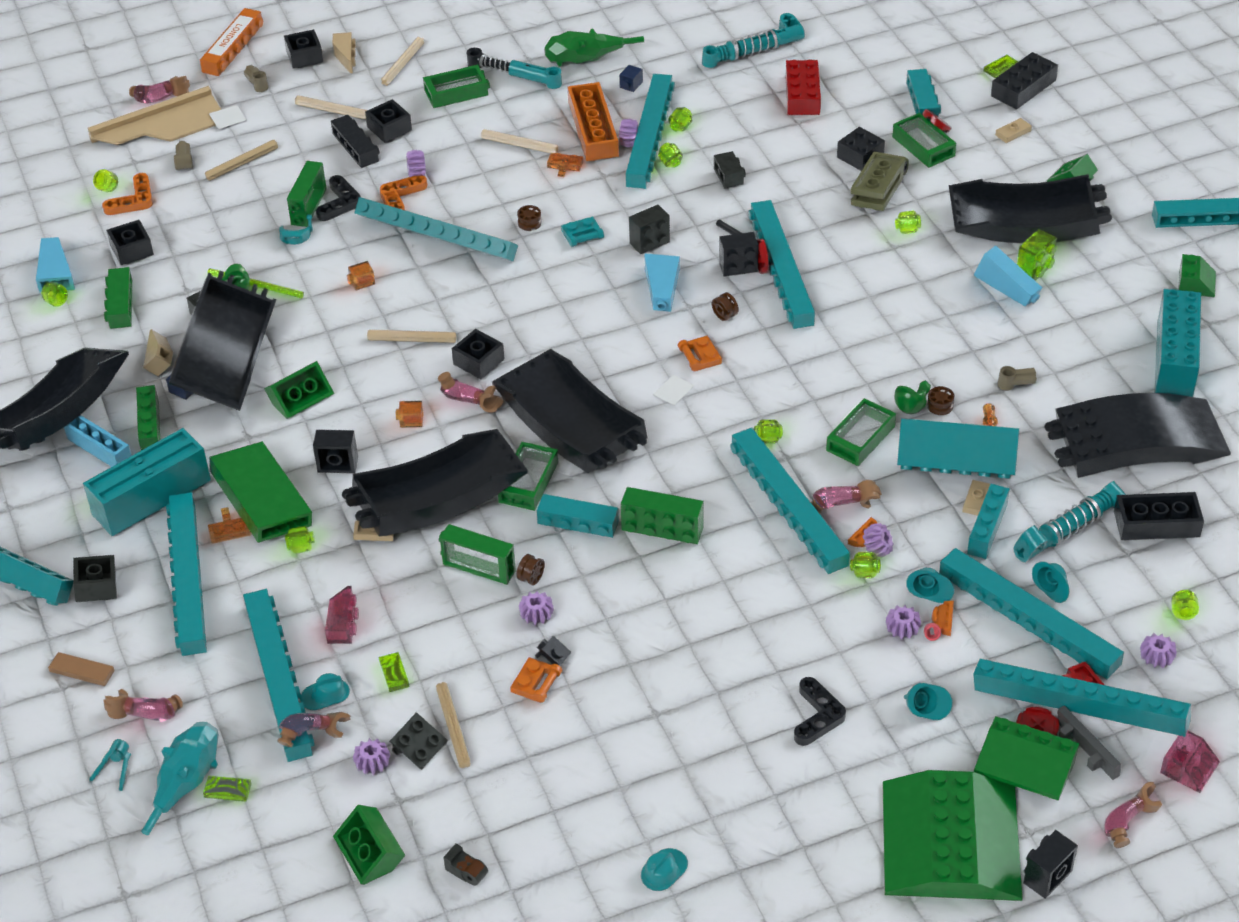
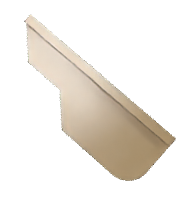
M206 86L88 127L89 138L92 143L102 141L115 145L142 136H150L171 142L216 126L209 113L219 111L221 108L214 99L210 87Z

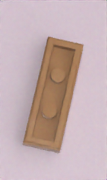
M60 652L56 654L48 667L52 673L106 686L115 671L113 666Z

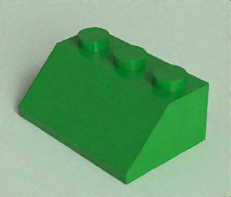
M318 361L264 388L273 406L286 419L334 394Z
M357 805L333 835L362 885L392 872L405 857L403 850L376 807Z

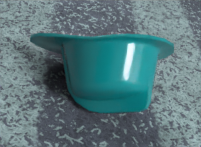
M1036 563L1032 569V578L1035 585L1056 603L1065 602L1069 596V585L1064 568L1057 563Z
M930 567L912 572L906 580L909 592L919 598L943 603L944 601H950L954 595L952 582Z
M326 673L321 675L316 680V683L302 691L300 702H303L304 707L308 710L323 709L343 702L348 698L350 689L341 676Z
M918 683L904 695L907 707L918 717L941 720L950 713L952 708L950 693L940 686Z
M673 848L662 849L648 858L641 870L643 884L653 891L668 889L686 871L688 867L687 857L681 851Z

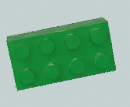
M626 488L621 501V529L623 531L698 545L704 528V501L637 488Z

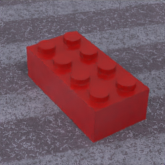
M786 60L787 115H820L821 94L818 60Z

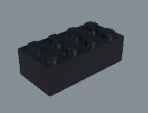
M1031 52L992 81L991 97L1018 109L1056 81L1058 64Z
M1196 492L1116 496L1114 515L1121 540L1201 537L1204 519Z

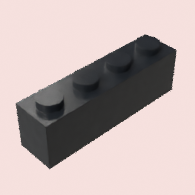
M347 114L331 120L332 134L361 168L379 162L378 155L380 151L378 146L372 143L371 138L365 135L363 129L359 128L354 119Z

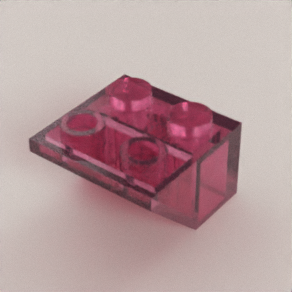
M352 586L345 587L329 599L325 626L327 644H352L353 635L357 633L355 620L359 618V609L355 607L357 597L356 594H353Z
M1187 730L1185 737L1178 735L1164 756L1160 773L1201 793L1220 761L1204 738Z

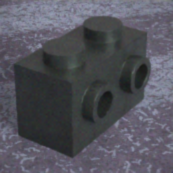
M734 152L714 155V170L724 189L743 185L746 172L744 167H741L740 160L735 156Z

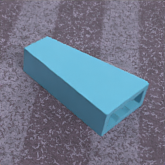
M59 237L41 238L36 274L39 293L75 290L72 274Z
M994 246L984 254L974 273L976 278L1025 307L1031 302L1035 303L1040 298L1039 293L1042 287L997 246Z
M645 254V273L653 310L671 312L680 272V256Z

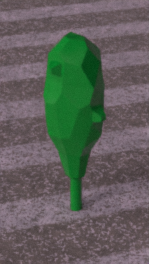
M590 29L589 33L567 31L560 35L552 36L544 48L546 58L551 63H556L558 67H561L562 63L582 64L598 60L608 53L623 48L626 44L643 43L644 36L623 38L597 34L594 29Z

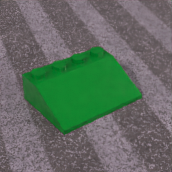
M995 716L975 765L974 772L1059 801L1075 764L1079 743Z

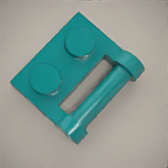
M593 216L561 225V231L571 247L584 241L604 238V232Z

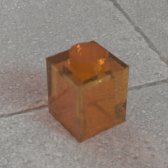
M368 261L348 267L349 274L346 275L350 285H353L355 290L375 285L374 271Z
M400 401L399 409H396L395 413L396 420H399L400 428L423 427L424 413L422 401Z

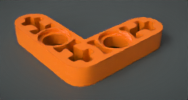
M146 173L134 175L135 195L105 200L102 203L104 213L106 215H115L150 208L153 202L148 175Z
M423 175L412 176L381 185L380 195L384 204L405 210L400 196L425 190L427 188V178Z

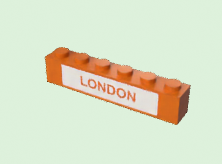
M244 8L200 59L202 73L215 76L221 75L259 28L262 27L263 18L261 11Z

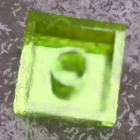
M1038 229L1019 247L1017 265L1035 281L1053 267L1055 263L1054 254L1057 250V237Z

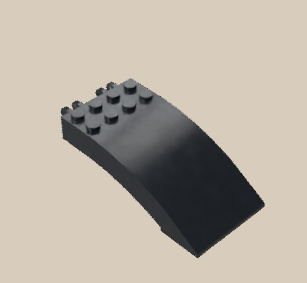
M1089 174L1040 183H995L978 179L948 185L955 232L991 241L1008 243L1066 241L1100 234L1099 225L1106 224L1112 220L1108 206L1095 207V202L1105 200L1107 193L1105 192L1104 185L1090 184Z
M221 270L217 278L211 276L212 274L208 272L183 338L169 384L240 411L277 299L267 298L268 289L266 288L262 290L261 295L256 294L258 289L256 284H253L251 291L232 284L233 275L228 277L227 282L222 280L224 272Z
M84 347L56 360V365L31 390L16 401L0 409V449L27 450L30 448V445L45 441L46 437L75 420L106 390L128 357L129 352L125 350Z
M552 349L492 381V385L496 387V390L517 416L550 448L557 449L559 455L587 473L594 471L598 467L605 469L608 466L607 462L613 464L617 461L616 456L628 449L632 451L637 450L638 444L642 446L647 444L646 439L648 437L644 419L610 399L592 384L573 365L571 360Z
M1131 393L1091 399L1056 408L1057 419L1045 423L1044 426L1045 430L1049 432L1048 438L1050 440L1064 439L1066 447L1057 449L1054 453L1055 457L1059 458L1058 465L1062 468L1074 465L1078 478L1132 465L1158 462H1192V464H1197L1231 455L1207 399L1171 393Z
M493 429L462 435L461 439L438 451L403 464L355 473L352 476V487L343 490L342 497L346 499L348 506L360 505L362 510L355 514V518L363 529L374 528L379 537L434 525L467 512L499 494L526 475L528 470L499 430Z

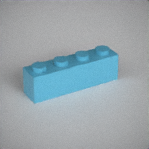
M81 415L64 427L68 440L111 467L132 456L127 443Z

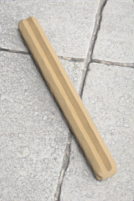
M417 37L381 78L383 85H389L424 44L423 38Z
M300 95L295 98L296 105L341 115L348 114L350 117L366 120L365 111L367 110Z
M483 129L481 132L482 139L550 154H557L558 145L487 129Z
M271 140L206 171V179L211 181L277 149V142Z
M368 330L367 338L373 341L455 343L456 333Z
M438 683L436 690L459 767H469L470 758L447 683Z

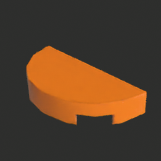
M870 517L848 539V544L854 547H866L863 539L864 530L870 525L876 524L877 521Z
M944 601L943 604L938 607L936 606L932 612V623L937 624L940 627L941 633L947 636H951L954 601Z

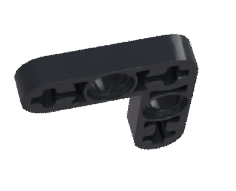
M334 175L329 179L330 189L339 198L317 207L316 215L320 221H328L355 209L358 199L361 197L344 177L340 175Z
M805 677L800 680L799 693L818 711V713L797 725L794 729V741L798 745L806 746L842 724L846 718V708L815 678ZM826 698L828 702L822 704L817 699ZM822 721L826 725L824 727H817L814 723Z

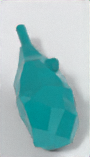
M196 722L192 727L176 736L170 747L162 749L161 752L164 759L157 776V789L153 801L155 809L141 830L143 834L149 835L162 813H167L181 797L198 787L210 769L217 768L216 751L219 734L217 728L210 723Z

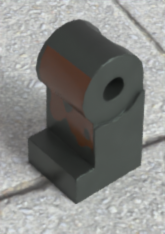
M457 843L443 857L446 871L473 886L478 885L488 873L487 866L481 860L473 858L464 852L463 847Z

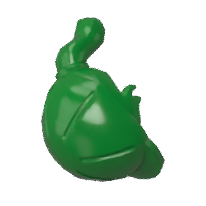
M241 264L230 265L222 280L227 282L228 277L233 275L232 284L248 290L250 278L245 268Z
M924 380L920 382L917 392L907 386H897L894 394L896 405L906 414L920 412L926 405V395L929 393L931 385Z

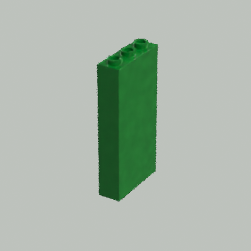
M263 441L209 457L211 474L258 543L294 532V530L297 531L312 526L311 509Z

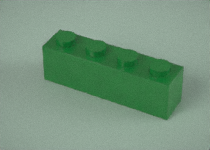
M129 267L108 269V276L105 277L106 287L108 288H105L107 300H104V305L107 311L104 312L105 322L109 323L110 329L132 327L133 280Z
M155 385L136 387L138 441L141 450L161 440L159 400Z

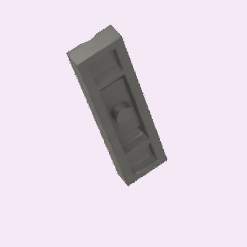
M1065 705L1059 708L1057 718L1059 725L1062 727L1059 729V737L1073 738L1079 743V746L1090 756L1087 759V767L1091 771L1101 767L1112 780L1119 777L1121 763Z

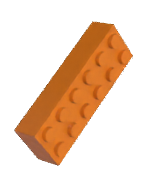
M600 83L567 86L568 103L586 161L619 157L618 138Z

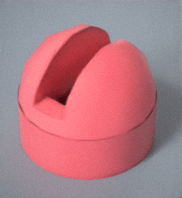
M929 623L924 627V634L928 640L935 641L941 636V630L937 624ZM931 627H933L934 635L930 634Z

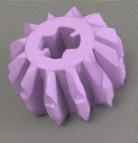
M623 119L621 121L619 130L621 146L633 147L638 130L637 120Z
M421 150L408 151L406 162L409 177L425 176L424 153Z
M876 523L864 530V545H866V551H869L871 557L881 558L893 551L892 546L894 543L892 542L890 530H887L886 525Z
M538 591L535 594L529 592L528 596H522L519 604L520 616L526 620L527 624L533 622L535 625L537 622L544 624L545 620H550L551 614L554 611L552 599L547 597L545 592L539 594Z
M897 605L895 609H890L886 617L888 632H892L893 637L900 636L901 640L904 636L910 639L912 635H917L918 629L921 627L919 612H914L913 607L908 609L906 605L903 608Z
M1153 633L1151 637L1146 636L1140 646L1141 659L1146 661V665L1153 664L1154 668L1157 665L1161 668L1171 665L1177 653L1175 642H1171L1170 637H1163V634L1157 636Z
M369 738L368 742L361 741L360 746H355L353 761L358 771L363 770L365 775L370 771L374 775L375 771L382 772L383 767L388 766L390 752L385 742L380 743L379 739L372 741Z

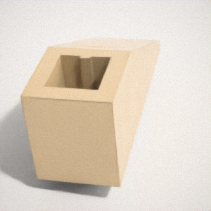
M352 32L333 33L334 56L350 73H353V67L356 66L355 38L352 39Z
M151 329L143 368L159 376L171 365L173 351L167 338Z

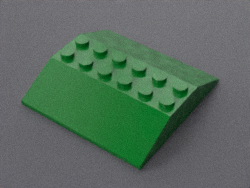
M926 770L883 781L885 895L1022 901L1015 786L975 772Z

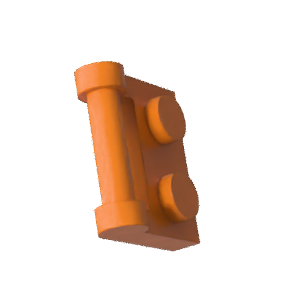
M708 335L690 341L681 340L677 345L679 350L688 359L692 371L722 364V358ZM691 349L694 350V352H695L696 355L698 356L699 360H697V359L694 357V355H693L692 352H691Z
M529 657L511 685V692L543 703L547 698L546 693L554 680L562 673V668L557 664L550 665ZM544 674H548L540 689L535 690Z

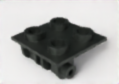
M416 712L389 742L393 744V753L396 755L403 753L422 770L448 740Z

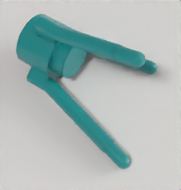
M121 739L113 741L102 762L90 777V781L95 779L109 759L114 762L123 760L119 791L123 790L128 760L131 756V753L128 752L129 745L127 742Z

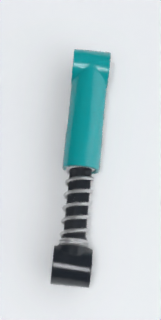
M476 47L470 48L466 52L468 67L478 65L479 68L490 67L491 69H500L501 72H509L511 76L546 84L550 89H557L562 85L561 69L558 67L545 68L517 60H512L511 62H508V60L503 61V59L498 60V58L494 59L493 56L488 57V55L482 53L480 48Z

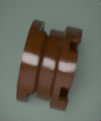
M526 205L517 211L518 226L522 230L531 231V229H538L541 226V210L537 206Z
M728 292L714 298L711 302L715 315L722 321L730 319L739 312L737 301Z
M944 386L932 388L928 393V410L936 415L949 414L954 406V392Z
M526 554L518 565L517 579L523 582L528 581L532 586L536 585L543 575L545 561L541 558L535 559V556L531 554Z

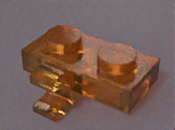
M551 153L547 161V168L559 169L558 176L565 177L567 170L580 172L583 156Z
M228 507L221 508L223 522L208 525L212 544L251 536L250 530L241 518L231 520Z

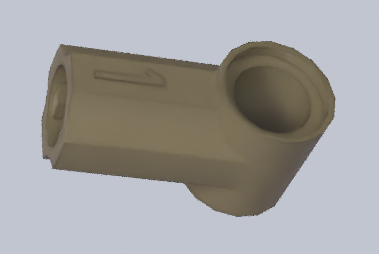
M252 64L246 66L244 75L254 85V90L256 92L268 90L266 73L260 71Z
M179 141L176 145V155H174L176 170L193 168L190 144L185 141Z
M1003 366L1000 369L997 385L1001 390L1009 391L1013 389L1014 385L1034 384L1037 380L1036 371L1034 368L1015 369L1011 366Z

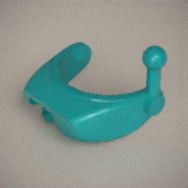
M307 215L308 227L305 229L292 231L284 229V226L279 227L281 241L292 245L307 241L313 231L312 215Z

